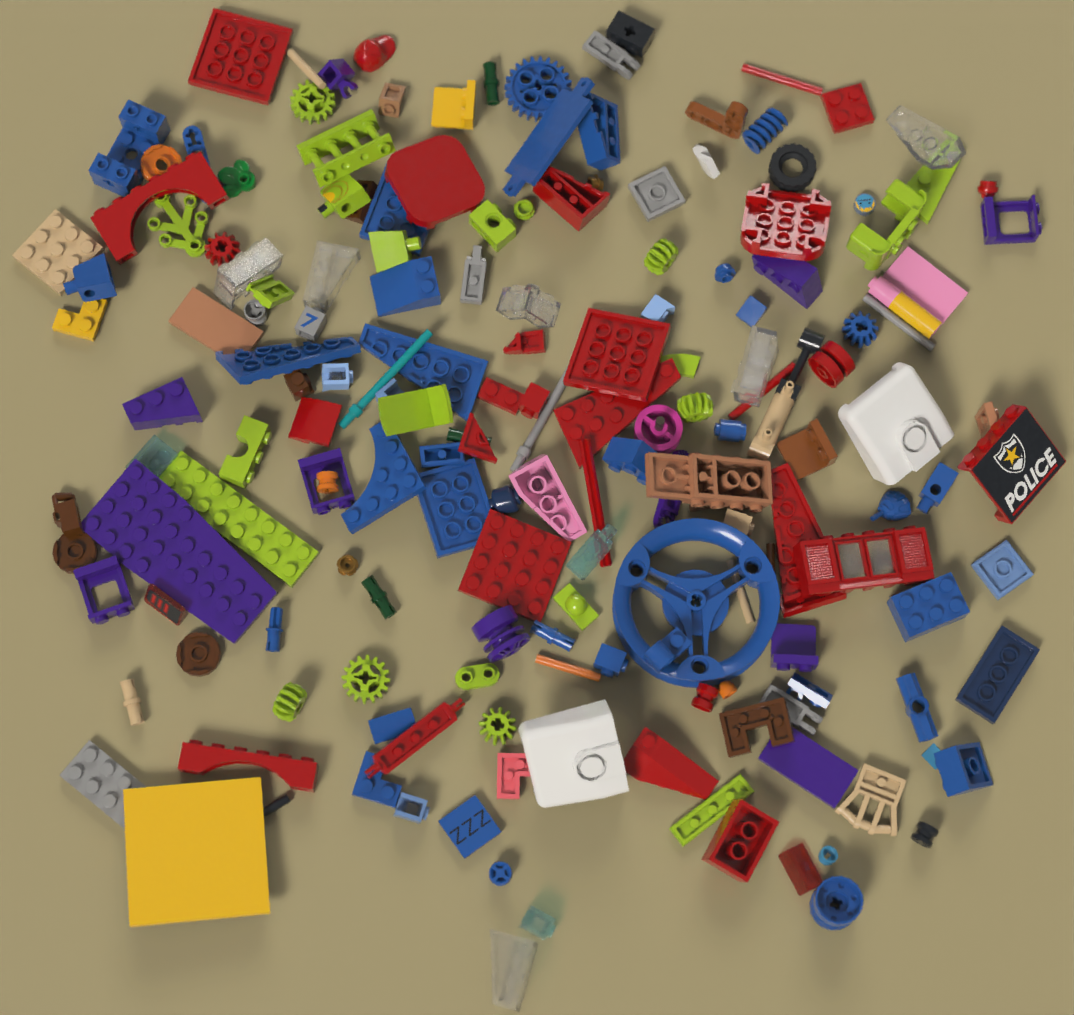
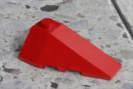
M644 727L623 760L626 773L637 781L647 782L707 800L719 782L647 727Z

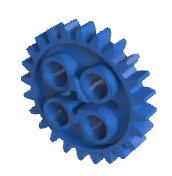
M531 56L529 63L523 59L522 66L516 63V70L510 69V76H506L507 83L504 85V90H506L505 98H509L508 106L513 105V112L519 110V117L526 114L527 121L532 116L535 122H537L538 118L543 117L562 88L572 92L570 87L572 81L567 80L569 78L568 72L563 73L564 66L557 68L558 61L551 64L548 57L544 62L541 56H539L538 61H535L533 56ZM543 76H550L551 79L545 80V79H543L542 77H543ZM524 79H528V80H530L531 82H530V83H522L521 81L524 80ZM552 94L555 98L549 99L546 96ZM532 98V99H534L535 101H534V102H527L526 99Z

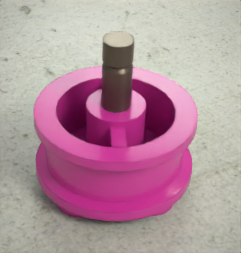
M649 406L642 410L636 418L634 439L643 440L658 453L670 454L677 448L683 432L681 418L675 410L668 406Z

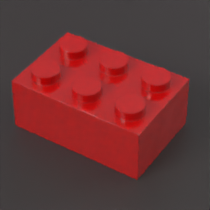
M733 799L701 860L739 882L748 883L779 821L742 799Z

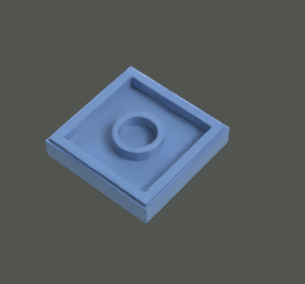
M1007 539L971 564L973 570L997 601L1034 575Z

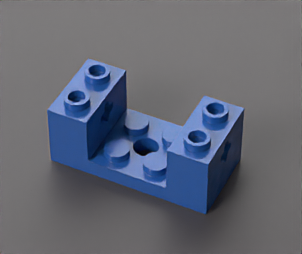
M129 99L119 115L122 129L107 156L98 153L88 170L94 184L123 197L129 195L130 191L134 187L141 185L144 180L140 170V160L144 152L153 145L163 144L171 131L165 115ZM131 151L138 153L135 159H128L126 156Z

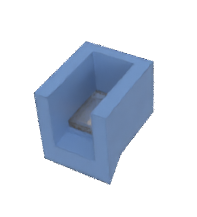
M401 792L393 816L420 824L422 819H427L430 807L426 806L428 800Z

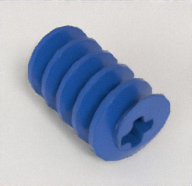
M768 108L765 113L760 115V119L755 120L754 124L750 125L748 130H745L742 134L744 142L755 154H760V148H766L765 142L771 143V136L776 138L778 136L777 131H783L782 125L788 126L785 116L774 108Z

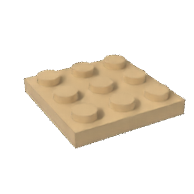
M55 209L12 256L62 296L66 292L63 283L74 280L73 267L100 255L104 248Z

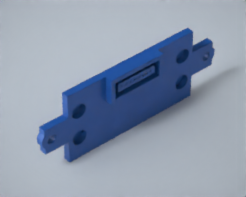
M582 77L572 92L562 88L505 169L506 173L512 175L502 189L506 195L516 197L525 183L535 187L593 105V102L586 98L595 85L590 78Z

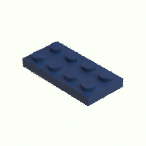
M1001 626L955 698V701L991 724H994L1040 649L1004 626Z

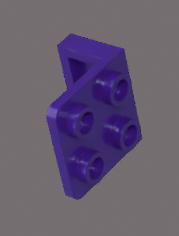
M777 623L771 637L770 668H776L779 671L799 669L801 672H812V670H815L818 666L819 656H816V627L814 625Z

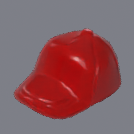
M388 35L366 39L356 47L353 60L362 71L374 72L393 56L396 50L395 42Z

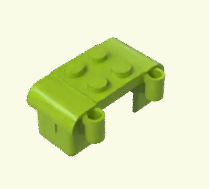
M895 179L885 191L887 195L883 198L881 204L896 214L894 218L900 222L887 240L863 223H859L851 233L846 248L866 262L864 265L865 269L873 271L880 268L891 254L896 255L899 252L904 240H908L911 237L927 200L924 190L920 189L919 192H916L899 179Z

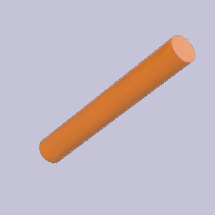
M537 654L535 663L597 682L601 678V673Z

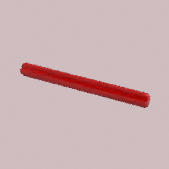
M582 439L579 440V447L599 562L601 567H609L612 565L591 440Z

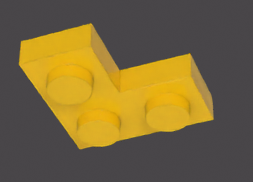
M107 300L83 301L79 314L59 308L52 326L53 331L94 342L108 304Z

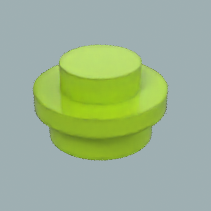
M520 200L514 206V214L519 220H529L535 213V207L529 200Z

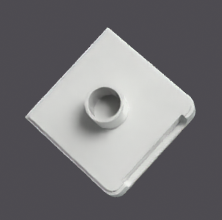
M902 362L894 364L889 373L850 404H844L838 412L840 421L873 479L886 485L896 484L912 470L917 472L940 453L939 449L954 436V432L946 417L915 369Z
M606 700L535 718L520 724L519 734L534 789L533 792L539 806L549 808L603 799L629 791L614 720Z

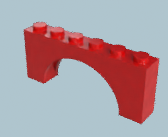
M201 151L189 154L182 163L171 165L167 168V172L162 175H154L149 179V183L144 186L138 185L134 187L129 195L116 198L112 201V205L96 210L94 216L90 217L120 265L138 255L134 243L135 225L142 211L154 200L168 194L185 193L202 199L212 210L230 199Z

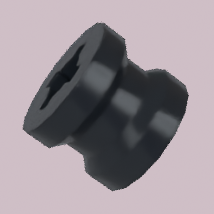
M919 821L916 825V832L912 833L910 838L921 846L931 848L933 845L932 840L938 835L939 831L933 826Z

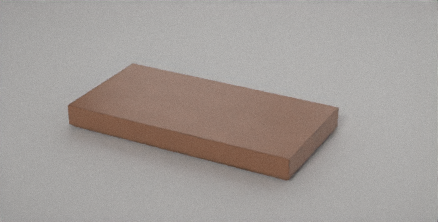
M194 287L168 320L171 325L212 351H223V355L233 354L235 349L251 352L264 335V331Z

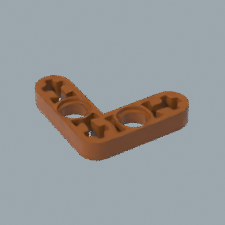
M692 101L686 108L685 114L692 120L730 138L739 139L744 130L748 109L743 104L733 101L729 105L726 115H723Z

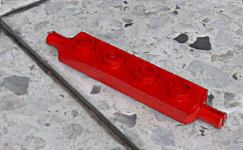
M459 698L451 705L442 702L375 753L372 756L374 764L364 771L365 775L371 779L379 771L385 775L390 773L457 721L455 712L465 706V703L462 702L463 700Z

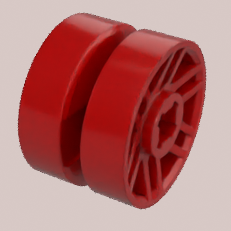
M830 340L808 359L809 366L814 374L831 388H836L844 380V377H848L856 368L851 356L839 344Z

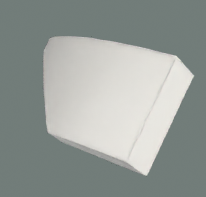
M698 144L694 146L693 152L702 169L709 177L715 179L720 175V172L708 149Z

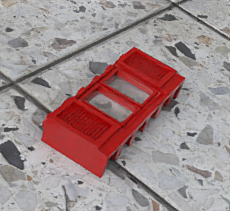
M915 525L904 527L902 530L887 528L882 530L881 533L869 530L862 532V535L855 536L854 533H845L838 538H833V535L820 537L818 540H812V538L800 539L799 543L793 547L802 599H807L814 594L827 596L838 591H842V594L850 593L854 589L868 591L878 586L891 588L896 584L903 583L904 586H909L919 581L925 583L935 579L925 527L916 528Z

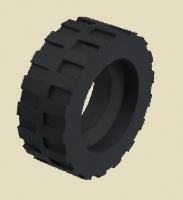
M795 143L785 144L783 147H779L772 155L768 173H770L769 178L773 181L774 186H777L781 191L794 193L800 190L803 191L813 181L816 172V160L813 153L807 147L805 148L803 145H796ZM788 159H796L802 164L803 171L797 177H788L782 170L783 163Z

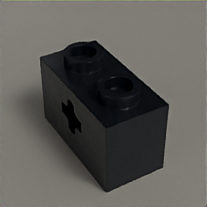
M618 10L606 30V38L625 49L629 54L642 58L654 39L655 28Z

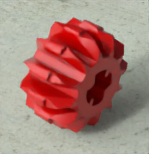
M224 231L222 236H219L215 232V239L208 237L209 244L204 246L205 251H207L205 254L206 259H210V263L213 266L218 263L219 268H222L224 264L230 268V262L237 263L238 259L236 256L241 255V250L238 249L240 243L235 241L233 234L228 236L227 232Z

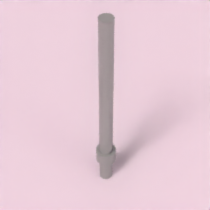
M567 368L525 443L516 452L517 457L510 468L512 472L522 466L524 460H528L533 444L566 387L563 379Z

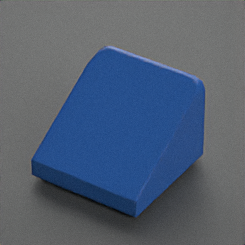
M750 295L736 316L753 328L766 313L767 307Z

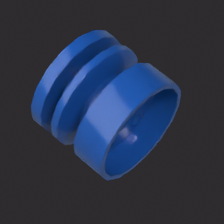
M832 876L824 880L812 894L809 902L810 913L814 921L822 928L831 931L841 930L849 926L861 913L864 904L863 894L859 886L851 879L843 876ZM832 901L834 902V904H839V907L837 909H835V907H830V903Z

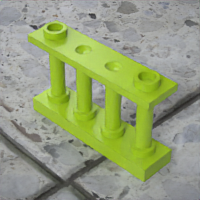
M372 109L296 145L304 165L306 166L312 162L316 168L313 169V173L320 188L396 151L391 135L387 133L380 136L377 132L380 130V127ZM370 135L373 140L361 145L358 140ZM351 144L354 150L342 154L339 149ZM332 153L335 159L324 164L320 158Z

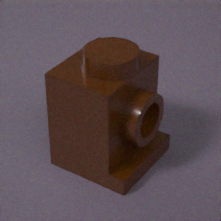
M300 369L283 375L295 402L315 392L306 373L302 374Z

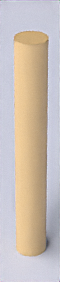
M293 49L287 51V56L319 89L326 87V83Z
M734 559L726 562L729 570L736 566ZM738 573L731 576L733 584L741 580ZM741 587L736 593L746 624L755 622L744 587Z

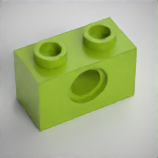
M487 199L469 214V224L498 252L516 237V225L510 218L506 219L501 214L502 210L496 203L492 204ZM491 222H497L499 224L497 227L489 226Z

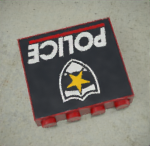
M1012 404L1005 410L1000 419L991 426L986 435L978 440L971 452L964 456L963 461L957 468L970 472L997 507L998 510L994 514L996 519L1013 524L1066 463V460L1028 408Z

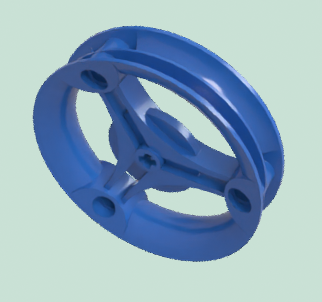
M701 518L672 521L644 535L631 548L620 566L612 600L615 629L629 656L638 666L655 678L676 686L697 688L699 683L710 686L719 685L722 681H729L739 676L752 666L763 653L776 628L780 610V593L777 578L771 563L761 548L738 529L722 522ZM687 541L715 544L738 557L735 567L718 575H713L703 570H688L676 576L665 574L650 567V558L667 546ZM754 565L757 569V572H748L746 570V566ZM632 568H639L642 574L634 576L630 570ZM738 573L742 580L726 589L722 582ZM650 575L667 584L665 590L646 581L647 576ZM746 584L758 589L759 615L749 640L739 651L723 661L718 662L709 657V633L720 627L725 620L729 609V596ZM639 587L650 591L662 600L663 613L668 623L674 629L678 627L692 642V645L687 649L688 658L681 664L672 662L659 674L643 658L650 646L639 633L632 614V592ZM692 599H695V602L696 600L700 601L698 607H696V604L694 606L691 605ZM692 636H702L703 655L693 656ZM701 664L705 671L700 674L696 673L693 670V665Z

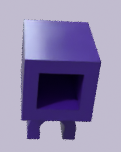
M344 59L329 60L318 73L330 90L340 89L345 99L352 96L348 92V87L352 91L359 88L356 83L351 81L356 74Z

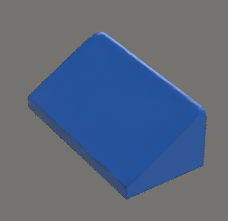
M460 442L419 446L421 468L465 463L464 453L457 451Z
M411 707L368 720L375 744L395 739L416 723Z

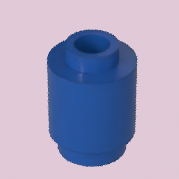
M720 419L719 423L714 425V436H717L718 441L739 443V441L745 440L746 424L736 420Z

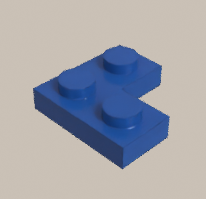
M366 751L352 795L396 809L402 786L382 780L383 773L380 771L369 779L364 771L374 764L372 756L375 753Z

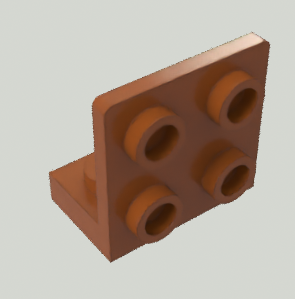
M818 419L809 422L807 429L787 437L776 444L785 463L789 464L797 481L834 464L838 457Z

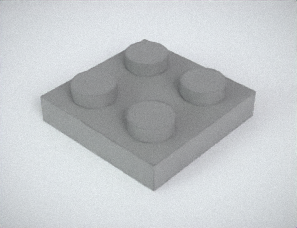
M666 166L628 184V189L647 222L685 204V199Z

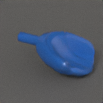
M888 490L879 502L878 512L872 515L870 520L875 521L881 516L890 521L905 519L912 513L910 501L903 493L896 490Z

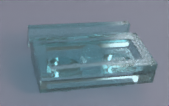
M154 434L126 465V469L136 458L157 477H160L179 454Z

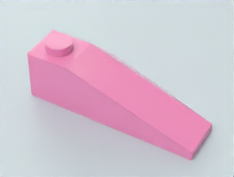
M539 455L508 475L517 494L562 538L572 541L587 533L547 455Z

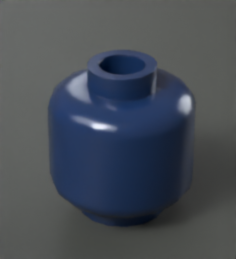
M510 484L494 489L491 493L492 498L489 499L490 508L504 515L518 511L520 504H523L522 498Z

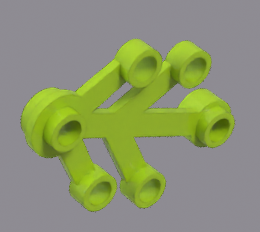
M169 194L165 195L163 199L154 200L157 207L164 208L174 224L160 222L157 217H151L147 222L149 229L153 232L159 230L182 234L185 239H172L169 234L164 233L159 237L160 245L163 248L185 249L186 253L191 257L202 256L205 253L204 246L206 245L202 237L209 218L204 211L196 213L195 220L197 225L193 236L189 227L194 208L197 206L196 197L193 195L185 196V209L182 219L170 203L171 198ZM194 200V203L189 205L187 201ZM200 216L206 217L203 221H199L198 218ZM158 222V225L152 227L151 223ZM168 238L169 242L162 243V240ZM193 244H199L198 248H192Z

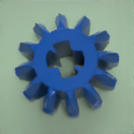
M859 311L857 316L851 313L849 319L846 318L843 324L845 326L842 327L841 331L845 333L844 340L851 339L850 346L858 343L860 349L863 343L866 346H870L871 340H876L877 335L875 333L879 331V327L875 326L876 319H869L870 313H867L866 316H863L862 311Z

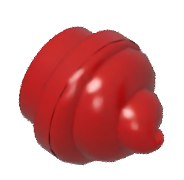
M980 181V186H977V191L983 199L984 197H994L999 190L997 181Z

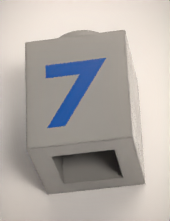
M306 305L294 327L296 335L316 343L327 323L326 314L318 307L313 306L311 308Z

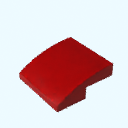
M302 397L288 438L307 444L312 442L330 447L343 408L342 405Z

